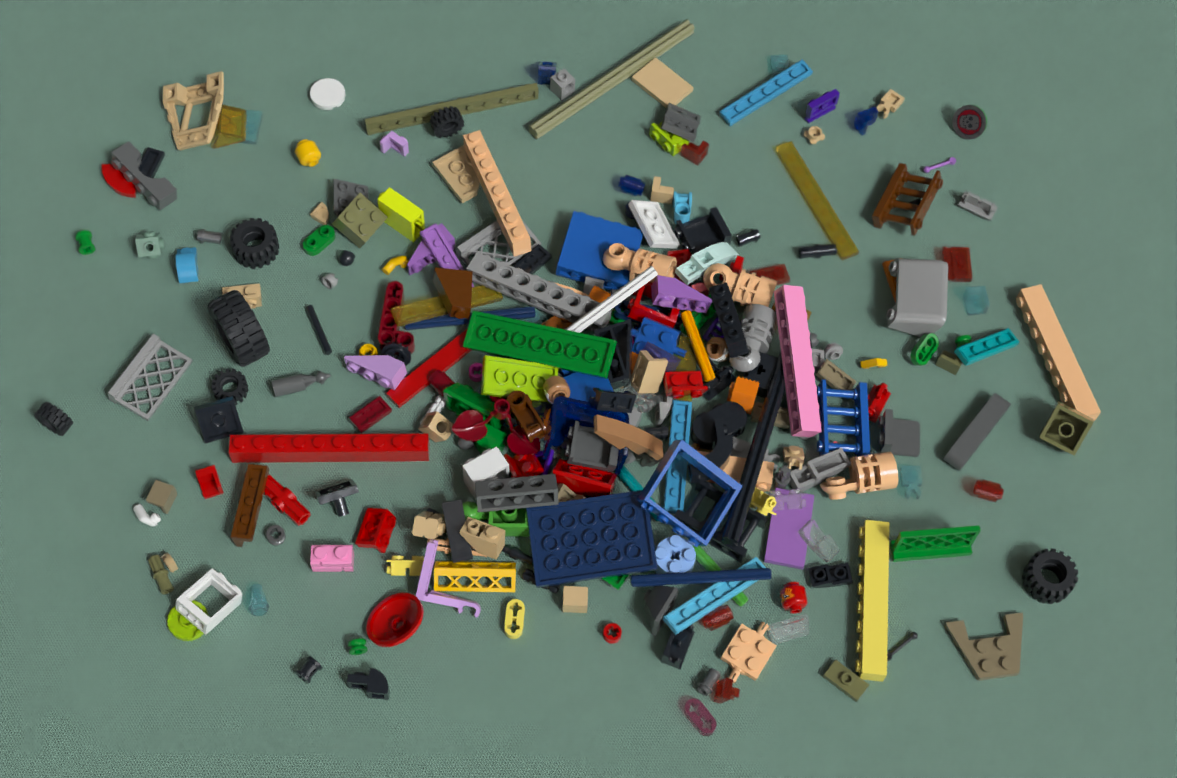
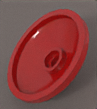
M397 593L381 601L371 612L367 621L366 631L370 640L380 647H393L408 640L417 631L422 622L424 614L422 603L415 595L410 593Z

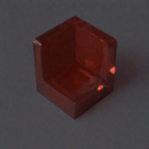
M703 140L699 146L691 142L688 145L683 144L680 156L699 166L708 154L709 143Z

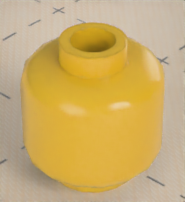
M308 139L297 143L295 155L300 164L309 167L317 165L321 158V152L316 143Z

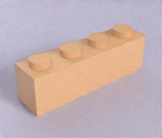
M698 451L703 456L709 454V452ZM730 456L729 462L723 471L739 483L747 458ZM763 461L755 487L763 492H770L774 462ZM712 479L708 480L710 483H716Z

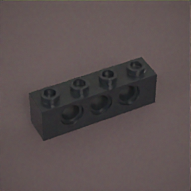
M727 282L709 287L730 358L749 353Z

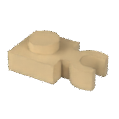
M890 89L880 100V105L877 106L875 113L878 114L879 111L885 112L883 115L885 119L888 117L889 111L894 113L904 102L905 98Z
M798 446L783 447V459L785 463H788V469H791V466H797L799 470H802L804 464L803 448Z

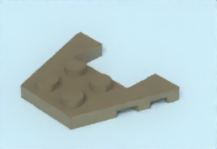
M1023 612L1004 615L1006 636L969 640L964 620L945 623V629L953 637V642L963 653L966 663L978 681L1018 676L1020 673Z

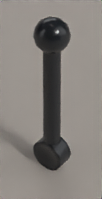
M911 632L905 641L891 652H887V661H890L893 655L912 639H917L918 634Z

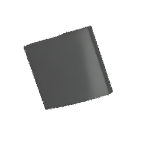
M668 103L661 129L694 142L697 137V128L700 124L701 116Z

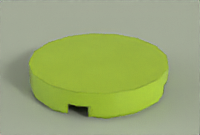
M194 600L192 601V603H194L199 609H201L206 615L209 616L207 609L200 602ZM176 605L171 609L167 621L169 630L175 638L182 641H193L204 634L176 610Z

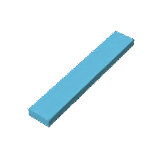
M754 557L736 570L766 567L757 557ZM758 580L716 582L666 614L663 620L676 635Z

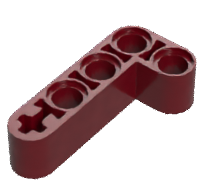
M398 281L390 282L386 288L378 334L379 348L382 351V348L385 347L386 343L384 341H391L387 344H391L394 341L395 344L402 343V346H408V351L413 353L415 351L414 336L410 332L399 331L405 298L403 285Z

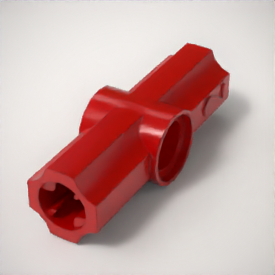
M269 474L264 495L270 499L272 505L280 513L284 512L297 526L303 525L308 521L311 515L310 512L297 501L296 496L290 489L284 488Z

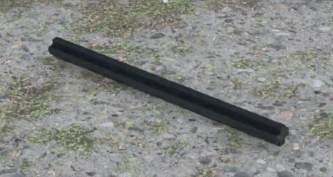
M781 349L739 481L742 488L733 501L721 540L723 544H729L732 547L738 545L785 391Z

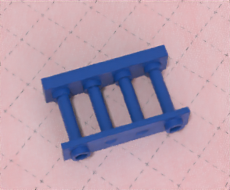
M822 379L816 391L822 424V432L819 433V440L817 441L819 456L842 448L844 452H854L857 456L869 455L870 434L867 383L859 382L853 390L826 389V380ZM827 396L852 398L855 407H827ZM827 414L853 416L855 418V425H828ZM828 432L854 434L856 436L855 445L828 443Z

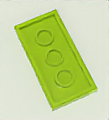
M485 355L482 366L481 395L507 398L513 391H522L528 394L532 402L540 401L551 404L546 399L543 384L548 378L558 376V368L535 362Z

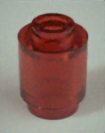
M977 479L973 490V495H977V498L995 503L998 499H1002L1004 493L1001 484L985 479Z
M720 605L702 617L701 621L706 629L714 631L729 624L730 620H733V613L728 605Z

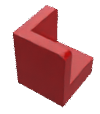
M215 465L195 471L204 499L224 494Z

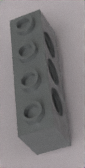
M555 474L475 482L478 512L558 505V487Z

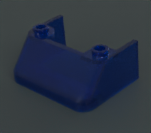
M562 396L556 397L553 401L546 427L548 435L544 436L542 459H547L552 446H560L563 443L564 436L568 437L569 427H573L575 421H579L581 426L594 428L595 415L609 417L629 424V415L623 412L596 410L590 402ZM627 447L619 449L615 475L620 474L628 457Z

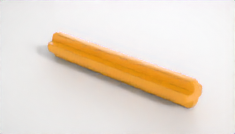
M690 310L682 312L681 318L704 380L709 382L715 379V374Z

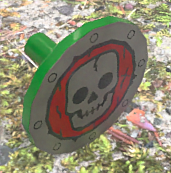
M972 104L964 105L953 116V128L964 139H976L986 130L987 117L980 107Z

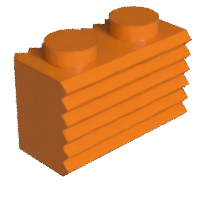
M738 376L736 382H731L727 402L732 401L740 404L746 413L751 415L760 383Z

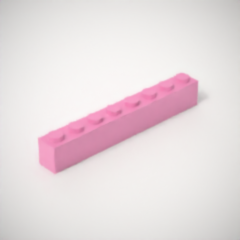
M782 285L774 291L791 436L813 437L822 432V424L817 400V386L814 377L803 287Z

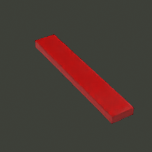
M468 328L405 377L395 390L390 389L386 392V396L398 408L402 407L431 383L429 377L435 371L441 370V372H446L472 350L463 347Z

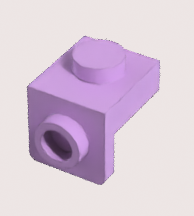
M391 131L388 135L382 137L380 141L382 153L387 152L390 148L404 157L409 153L408 141L403 136H399Z

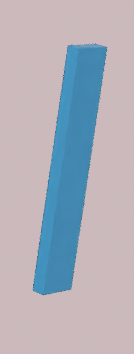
M802 59L725 107L719 114L730 127L811 76L813 71Z
M673 400L669 447L673 441L681 439L689 444L692 402ZM679 454L676 455L666 473L663 509L672 514H675L678 509L681 511L684 509L687 460Z

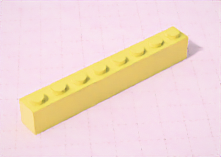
M865 520L863 526L859 528V538L862 539V545H859L858 557H861V564L859 563L858 576H861V582H858L857 594L860 595V601L857 603V613L860 614V621H857L856 632L860 634L859 640L856 642V652H859V660H856L855 671L859 672V677L863 680L883 682L887 676L889 522Z

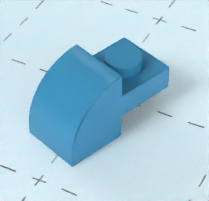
M196 247L177 249L176 267L179 283L198 281L199 270Z

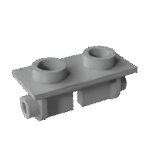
M965 191L958 206L991 221L998 208L995 203L985 199L982 200L979 196L971 193V191Z

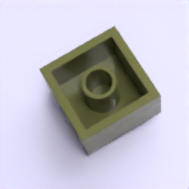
M359 193L332 225L360 249L388 217L363 194Z
M1058 401L1040 432L1039 438L1075 456L1094 420Z

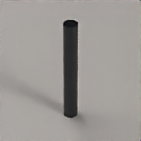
M309 305L306 307L307 313L325 355H329L332 353V349L313 305Z

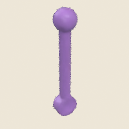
M951 157L949 161H945L930 167L925 166L923 168V171L925 173H928L930 170L941 166H945L948 164L954 165L956 163V159L954 157Z

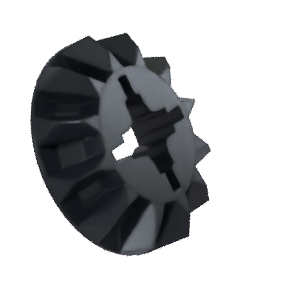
M393 341L391 344L386 343L385 347L382 348L381 355H389L404 362L405 366L411 361L412 352L408 351V346H402V343L395 344ZM395 352H399V355L395 358Z

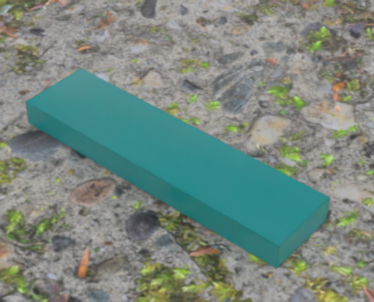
M1007 328L960 346L954 352L962 363L967 366L1013 348L1020 342L1011 330Z

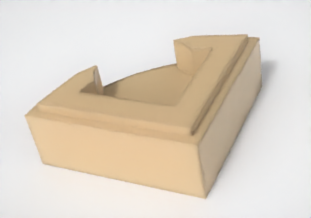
M321 202L312 211L310 216L322 225H327L329 212L326 205Z
M168 552L161 556L162 561L170 572L173 573L178 569Z

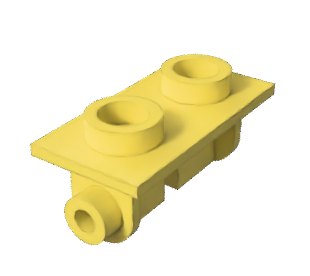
M755 487L749 507L753 509L757 507L756 511L766 516L768 513L776 515L777 513L772 511L773 507L776 506L775 498Z
M392 556V559L387 560V562H391V566H387V574H391V576H406V568H410L409 576H420L424 556H412V560H404V556Z

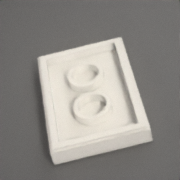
M636 200L629 202L628 205L651 248H678L680 243L658 202Z

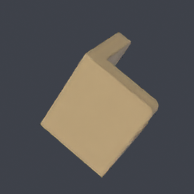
M654 176L650 201L672 204L674 188L660 186L661 177Z
M564 586L562 612L587 613L588 587Z

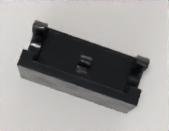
M593 388L596 397L590 396L589 402L596 410L632 413L636 394H632L630 391L622 393Z
M690 625L676 635L672 631L662 656V663L681 669L695 633L693 625Z

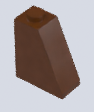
M435 267L433 283L449 316L458 319H469L473 271Z

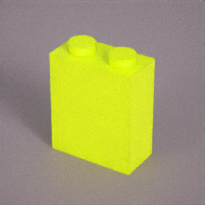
M389 187L377 199L379 210L388 217L384 222L414 243L420 236L419 233L425 229L424 212Z

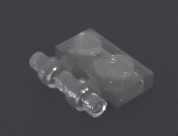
M631 385L618 391L622 393L630 391L632 394L637 395L634 405H638L637 410L639 413L650 411L652 407H656L663 400L660 394L637 393Z

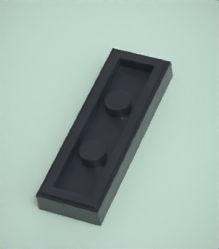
M462 499L442 503L453 563L473 559L471 545L460 534V530L466 522Z

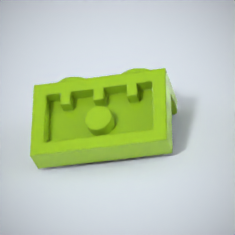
M662 122L658 125L655 123L650 125V137L657 141L663 150L669 152L672 156H675L689 146L687 139L661 129Z

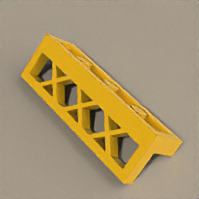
M435 561L434 591L515 592L516 562L461 561L453 563V561ZM438 576H447L452 581L448 585H438ZM462 576H467L472 582L464 586L457 580ZM482 576H486L492 582L488 586H482L478 580ZM502 577H511V586H502L498 581Z

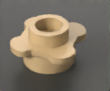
M812 126L808 131L804 132V136L813 145L825 139L822 129L817 126Z

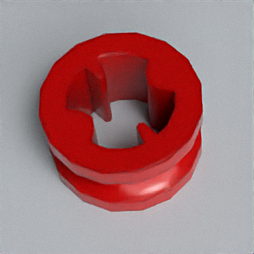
M609 623L605 626L603 637L606 642L614 644L621 639L622 630L618 624ZM612 629L613 632L617 631L618 633H616V637H613L612 635L608 636L607 634H609V630Z

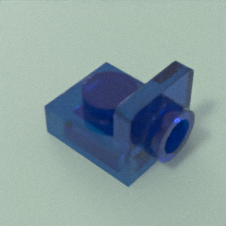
M876 106L856 114L854 127L861 136L865 135L868 126L876 121L879 113Z

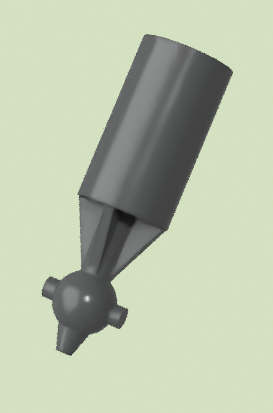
M318 371L316 376L302 375L301 373L271 381L275 397L304 391L315 382L324 384L331 375Z

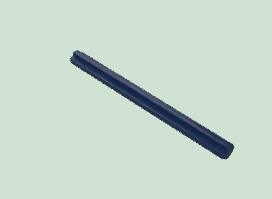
M534 307L483 312L511 319H526L536 316ZM470 313L469 319H458L449 315L406 319L405 329L417 330L466 325L470 323L472 313Z
M770 568L632 575L630 577V584L632 587L769 580L771 579L772 572Z

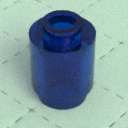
M626 174L625 177L621 176L618 187L621 188V192L637 197V195L642 196L646 183L642 182V179Z

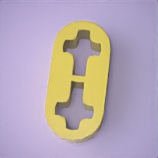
M518 599L509 601L506 607L504 628L506 636L510 639H517L523 633L525 605ZM515 605L520 609L517 611V617L513 616L512 609ZM512 622H516L517 630L515 633H511V629H508L512 628Z

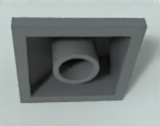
M654 586L644 596V609L653 636L657 635L663 625V617L670 613L675 605L678 589L675 587Z

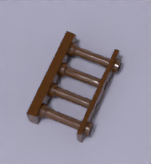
M899 163L872 215L874 227L881 229L884 222L887 221L910 226L911 235L915 236L918 229L922 228L923 219L938 189L942 188L943 179H941L940 171L936 170L933 178L909 174L907 165ZM907 181L929 185L926 192L903 187ZM901 194L922 198L919 205L897 201L896 199ZM895 207L914 211L915 214L913 218L889 214V212Z

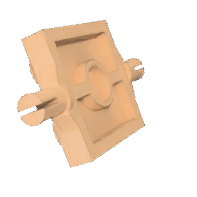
M761 622L757 631L741 624L720 658L733 669L727 678L729 682L734 676L731 683L735 684L740 674L746 675L754 681L760 675L777 646L763 636L769 627L768 624L764 626L765 622Z

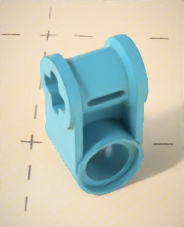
M677 191L673 192V220L675 224L678 220H681L682 224L690 221L692 192L688 194L677 193Z

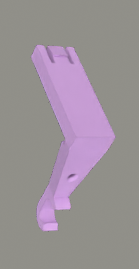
M430 539L426 547L416 597L426 602L457 607L459 614L463 612V606L474 607L476 609L474 615L477 618L481 612V607L477 602L434 590L428 592L439 540Z

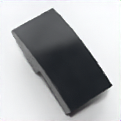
M848 562L833 566L825 564L808 568L812 588L853 584Z

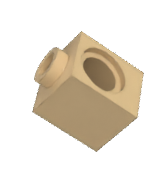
M438 411L426 414L418 429L424 434H428L429 438L434 442H440L450 437L451 427L454 424Z

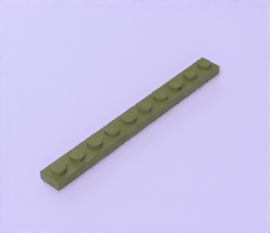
M537 83L526 84L501 91H492L482 95H474L468 98H459L449 102H441L435 105L365 119L367 135L428 123L431 120L430 117L434 116L433 113H438L439 109L444 110V107L448 109L450 106L453 108L457 107L461 115L536 100L538 99L539 88Z

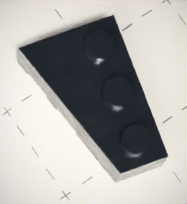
M631 319L594 331L595 336L612 339L617 342L608 373L613 390L631 384L633 334Z

